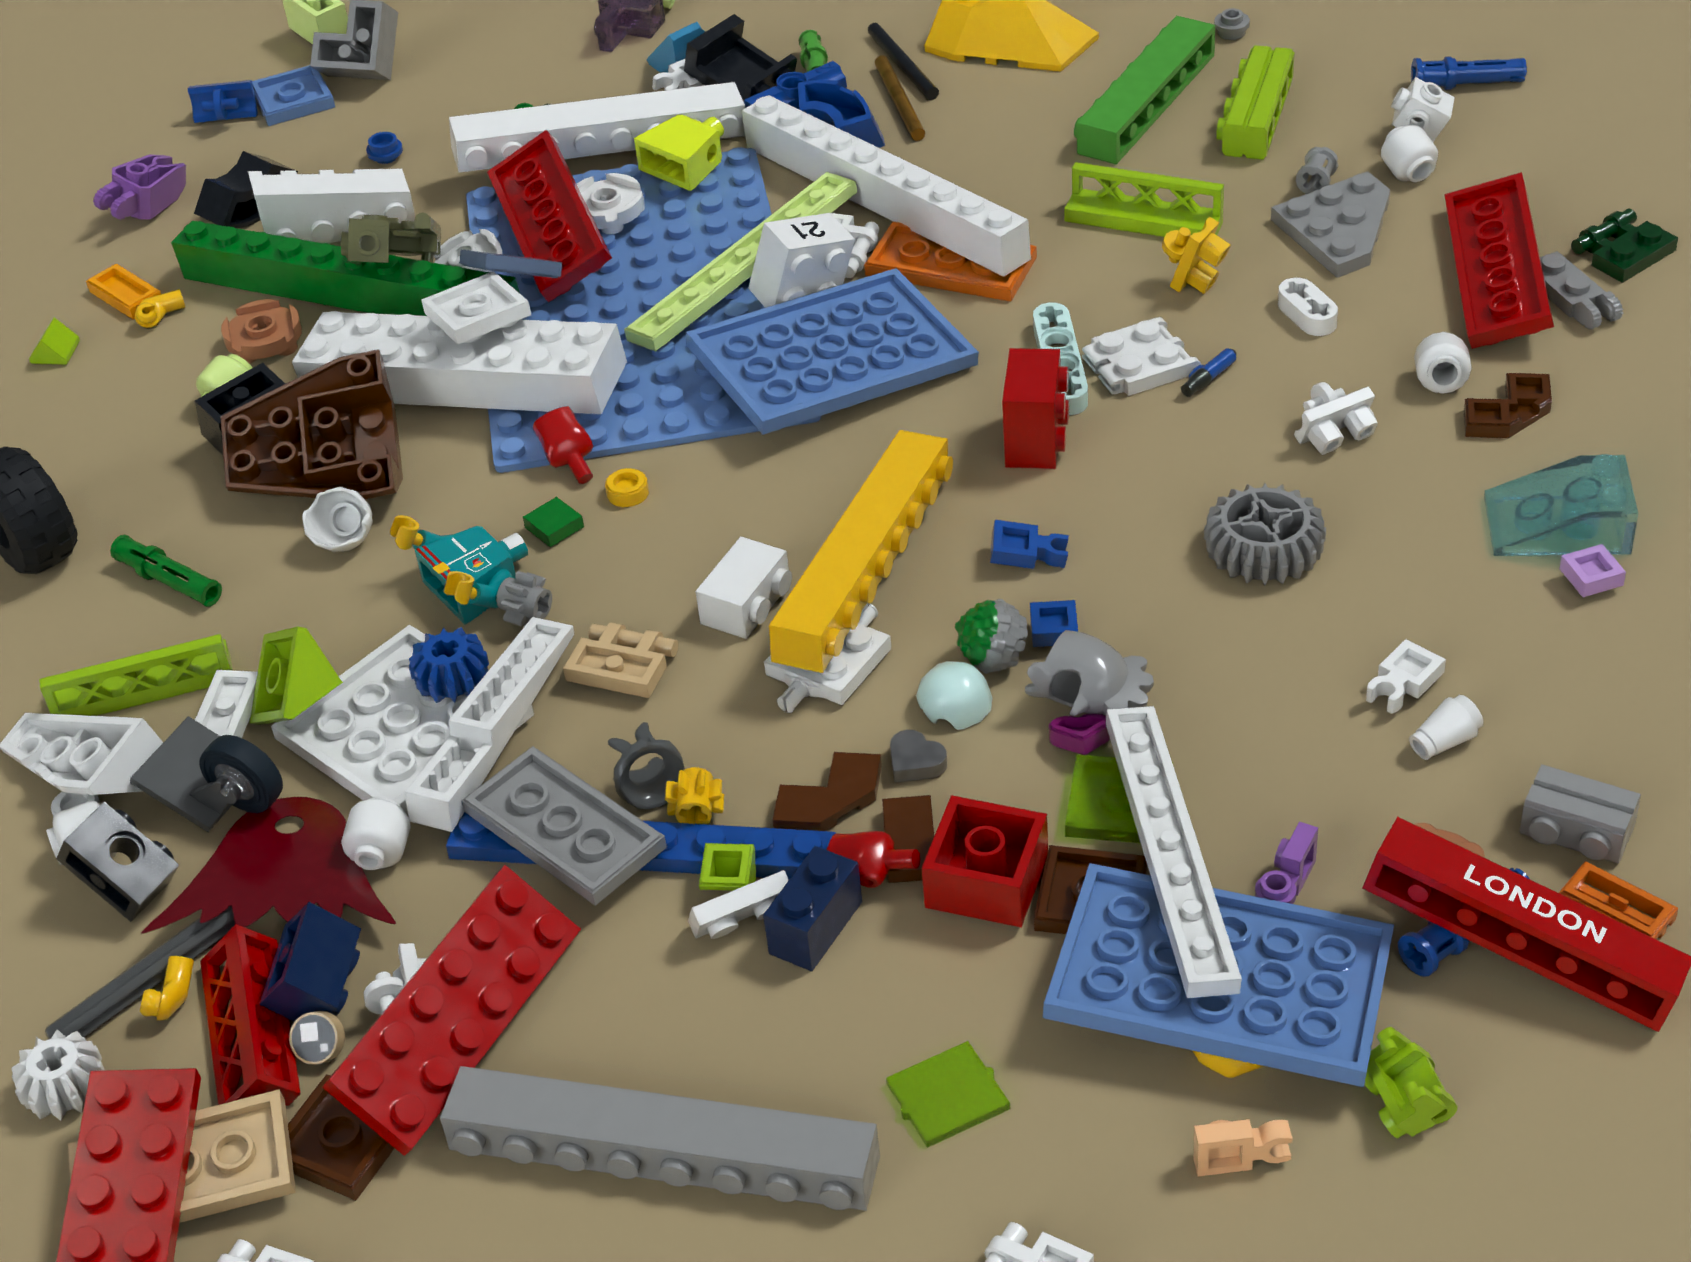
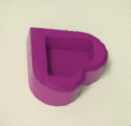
M1084 714L1080 717L1062 716L1052 720L1048 726L1049 742L1052 745L1084 756L1110 740L1106 727V716L1103 714Z

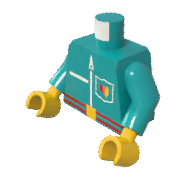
M404 515L396 516L390 529V534L396 537L395 542L400 549L408 550L413 545L422 582L464 625L489 608H499L496 599L501 583L508 577L515 579L516 573L513 563L528 556L527 546L518 533H514L497 542L483 527L474 526L456 534L440 536L425 530H418L419 523L413 518Z

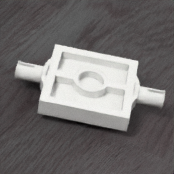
M868 603L865 605L861 612L858 626L855 630L850 629L844 639L841 653L838 657L833 656L823 673L771 662V655L764 661L766 675L785 682L789 686L777 699V704L783 711L787 709V713H792L800 701L807 696L821 697L840 705L844 704L892 649L890 635L867 627L878 616L875 606L872 604L868 606Z

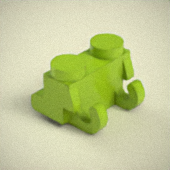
M1387 1027L1379 1032L1377 1039L1380 1044L1370 1052L1364 1085L1372 1094L1376 1096L1378 1094L1381 1095L1386 1106L1379 1110L1378 1113L1387 1130L1397 1139L1406 1133L1413 1137L1454 1116L1458 1106L1451 1094L1445 1091L1438 1078L1431 1055L1393 1027Z

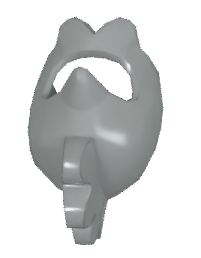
M1065 630L1054 643L1045 662H1035L1028 668L1027 674L1032 683L1025 687V693L1029 696L1048 698L1072 707L1070 711L1072 716L1083 712L1106 715L1107 709L1147 707L1148 696L1146 693L1153 688L1154 681L1153 676L1145 672L1147 660L1144 657L1128 656L1123 658L1111 645L1099 638L1083 632Z

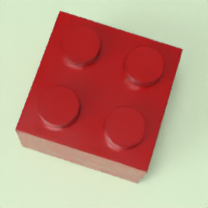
M1009 348L1002 399L1005 468L1056 469L1058 452H1065L1066 426L1061 425H1068L1069 400H1066L1065 393L1061 392H1068L1069 370L1067 366H1061L1060 349Z
M951 795L922 866L925 908L1022 928L1047 859V814Z

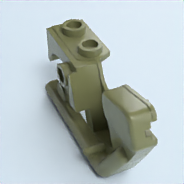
M423 212L416 215L415 221H401V223H399L398 218H387V216L364 215L362 219L349 218L348 232L342 231L341 255L348 258L347 261L355 265H361V262L389 263V255H421V260L433 263V255H440L441 227L428 214Z

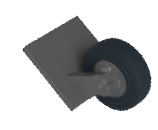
M189 716L130 778L131 784L207 832L214 827L232 805L246 812L260 813L268 809L276 801L283 789L281 774L265 752L243 738L233 735L219 736Z

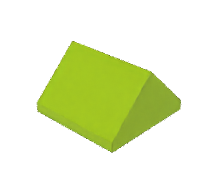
M297 626L264 634L249 724L262 725L292 720L343 683L307 628Z

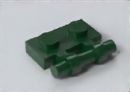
M1628 208L1622 212L1615 211L1606 216L1603 223L1599 226L1592 225L1582 230L1579 237L1572 241L1571 248L1578 255L1586 251L1592 253L1591 266L1623 283L1676 251L1678 237L1648 221L1637 227L1633 226L1632 224L1637 220V215L1634 210ZM1613 237L1615 240L1611 241L1608 238Z

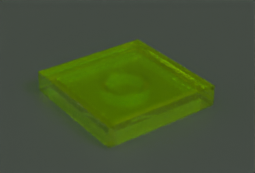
M1076 754L1065 821V837L1141 843L1115 757Z

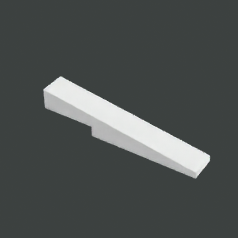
M535 617L529 620L448 720L450 736L405 791L410 822L453 832L464 814L461 800L482 785L574 636L572 625Z

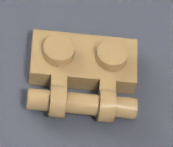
M610 622L605 626L593 623L589 630V639L581 637L563 667L565 680L650 698L667 668L665 656L675 657L677 654L678 640L663 637V633L648 629L645 633L626 630V626L623 624Z

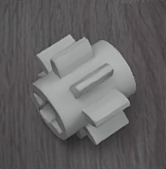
M521 571L516 572L515 579L511 577L506 578L498 589L496 599L497 606L506 611L503 620L522 627L532 617L545 619L552 605L551 591L543 588L546 579Z

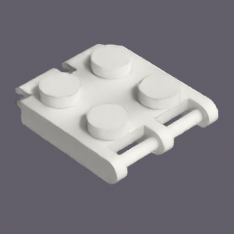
M1161 317L1141 321L1138 324L1091 338V344L1082 348L1084 352L1082 358L1095 374H1101L1098 378L1111 394L1125 392L1127 396L1143 392L1189 377L1194 368L1202 365L1196 357H1190L1184 350L1185 345L1179 337H1173L1167 330L1168 325Z

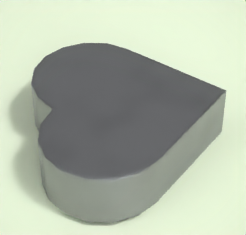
M915 730L899 731L891 738L890 750L895 782L935 778L943 774L947 769V751L939 742L926 741L925 736Z

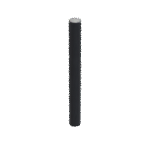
M878 23L870 24L868 33L928 100L936 99L939 95L938 88Z

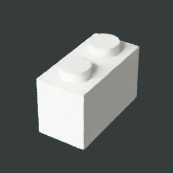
M740 536L695 591L700 624L747 639L756 626L766 620L769 610L779 597L784 596L790 588L792 573L788 567L787 551Z

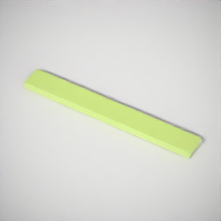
M829 172L823 174L626 327L624 331L627 341L656 352L751 277L765 222L832 213L857 193L856 181Z

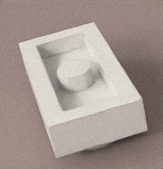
M216 670L195 721L219 736L233 735L242 738L251 717L258 672Z
M782 870L692 907L688 923L695 938L697 939L706 934H709L711 939L727 935L739 927L738 921L755 915L757 920L764 919L763 914L789 881L785 871Z

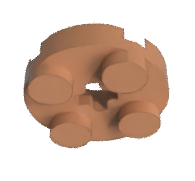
M273 299L257 300L235 309L237 316L230 322L226 317L221 325V332L227 350L240 356L248 363L275 355L287 356L294 353L298 349L297 340L302 334V325L298 311L290 304V309L281 307L279 300Z

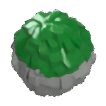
M1003 599L986 600L982 603H977L974 608L966 611L965 615L961 616L960 620L955 624V629L958 632L957 646L960 647L963 656L967 657L974 667L979 668L985 674L1015 667L1018 664L1019 652L1024 651L1026 643L1023 640L1028 635V630L1026 629L1027 620L1019 614V610L1015 609V606L1006 603Z

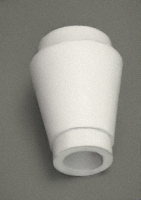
M1466 696L1448 697L1416 732L1409 737L1410 745L1417 755L1424 760H1428L1432 756H1436L1475 738L1478 734V729L1483 726V717L1476 705Z

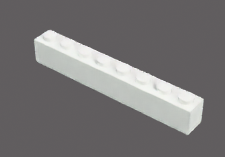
M735 82L455 116L449 117L451 149L459 173L491 169L545 130H548L555 139L564 159L636 150L635 137L676 115H685L700 122H704L709 117H715L722 123L724 128V134L720 139L745 136L741 110L745 109V104Z

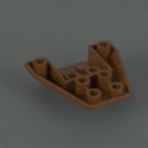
M379 349L339 357L220 416L225 485L228 491L316 498V495L320 492L343 487L357 491L364 499H370L397 493L403 480L396 409L382 354Z

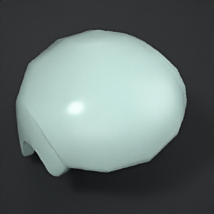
M946 661L933 667L921 679L916 694L920 708L932 723L936 724L938 719H945L957 730L966 729L981 722L991 711L993 699L984 676L973 665L955 661Z

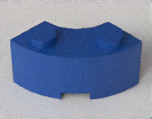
M811 80L798 83L799 110L878 148L885 146L884 137L864 98L856 90L851 91L841 87L839 82L832 80Z

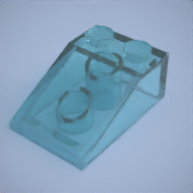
M1580 455L1490 488L1484 492L1494 556L1565 555L1599 544H1603L1611 555L1632 553L1638 509L1625 455Z

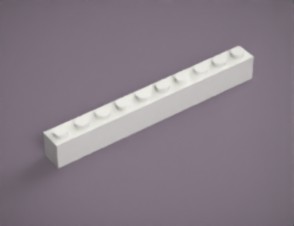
M770 95L757 99L754 104L741 110L747 148L755 149L756 153L812 181H816L826 172L856 181L857 193L849 200L893 222L902 223L908 226L911 231L1003 277L1031 260L1028 219Z

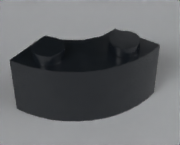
M243 151L237 164L227 174L216 179L204 180L194 214L221 226L242 228L252 225L261 219L248 171H262L263 175H280V171L295 170L270 158Z

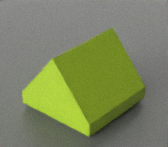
M54 317L29 357L30 363L66 365L80 342L79 336Z
M705 843L699 880L700 890L733 891L756 881L754 844Z

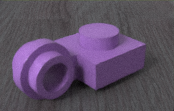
M1299 821L1290 840L1286 838L1281 840L1274 859V866L1280 868V871H1269L1256 882L1255 897L1294 904L1296 895H1299L1316 862L1318 827Z

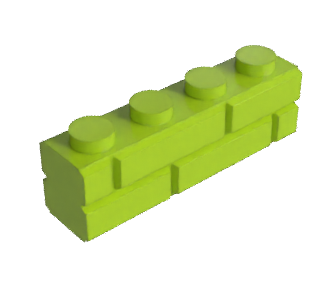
M1254 45L1250 50L1248 58H1241L1238 78L1233 79L1231 98L1227 97L1225 101L1224 118L1220 117L1217 124L1216 139L1222 140L1224 156L1242 157V155H1245L1246 158L1264 160L1267 156L1293 80L1295 52L1292 49L1276 47L1272 50L1269 46Z

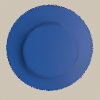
M379 132L372 135L368 139L369 145L366 148L368 158L380 164H388L395 161L403 151L401 141L391 132Z

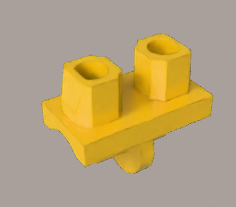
M1210 216L1205 221L1201 232L1190 235L1191 231L1186 227H1182L1180 230L1166 233L1162 241V249L1169 256V261L1172 263L1179 262L1170 287L1177 292H1180L1189 284L1205 294L1217 280L1219 271L1206 264L1204 260L1217 267L1228 254L1231 244L1215 234L1219 222Z

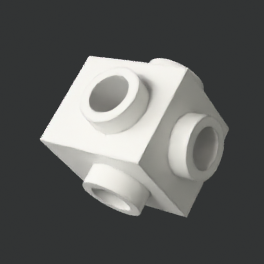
M1415 77L1407 89L1400 88L1392 102L1391 108L1395 109L1392 125L1395 127L1419 126L1425 131L1431 141L1434 142L1451 118L1454 97L1442 91L1438 85L1432 82H1424Z

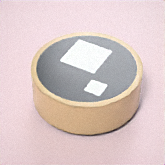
M315 1011L303 1014L294 1022L290 1030L289 1042L293 1053L299 1060L307 1064H321L333 1060L340 1054L345 1042V1032L342 1023L335 1015L326 1011Z

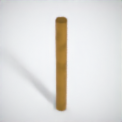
M884 55L878 56L875 59V66L912 139L915 141L922 140L925 137V130L888 58Z

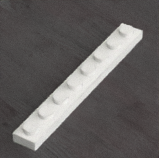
M1154 706L1107 709V731L1186 997L1196 998L1240 994L1242 978Z

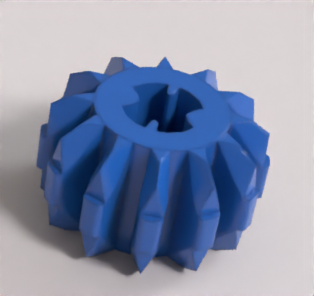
M443 627L441 633L435 636L425 633V641L413 645V653L409 658V671L411 678L415 681L416 688L420 691L421 696H432L436 703L446 697L451 698L455 703L458 696L463 694L468 696L486 675L489 665L487 652L484 651L477 635L466 634L462 627L452 633L447 632Z

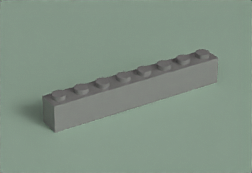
M460 1066L440 1116L449 1150H455L467 1156L482 1154L508 1158L521 1164L537 1162L557 1165L569 1171H581L584 1169L611 1173L623 1179L639 1177L664 1181L667 1184L678 1187L686 1185L708 1187L726 1194L749 1193L769 1196L781 1202L796 1200L823 1204L835 1210L851 1208L867 1211L880 1159L877 1124L465 1066Z

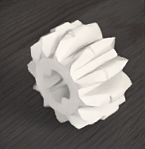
M58 1029L49 1040L43 1041L36 1037L33 1049L19 1050L20 1063L11 1068L13 1073L12 1079L16 1087L15 1093L20 1103L25 1105L26 1109H31L39 1119L52 1113L60 1121L68 1110L75 1109L82 1113L90 1071L105 1070L101 1063V1054L92 1041H86L78 1031L65 1037Z

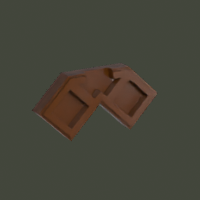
M1506 373V399H1465V437L1510 438L1550 413L1552 404L1550 374Z
M834 752L827 787L780 784L772 820L773 828L827 831L837 825L838 818L855 808L861 810L876 801L882 768L881 754Z

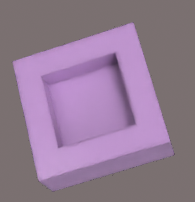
M1603 544L1561 556L1559 569L1582 597L1624 586L1626 571Z

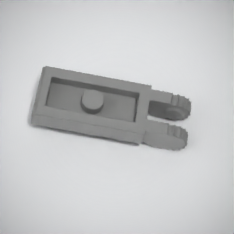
M1558 251L1540 257L1548 298L1570 318L1574 317L1582 325H1585V328L1594 329L1601 325L1602 316L1606 317L1609 321H1615L1622 317L1624 309L1618 297H1615L1611 291H1604Z

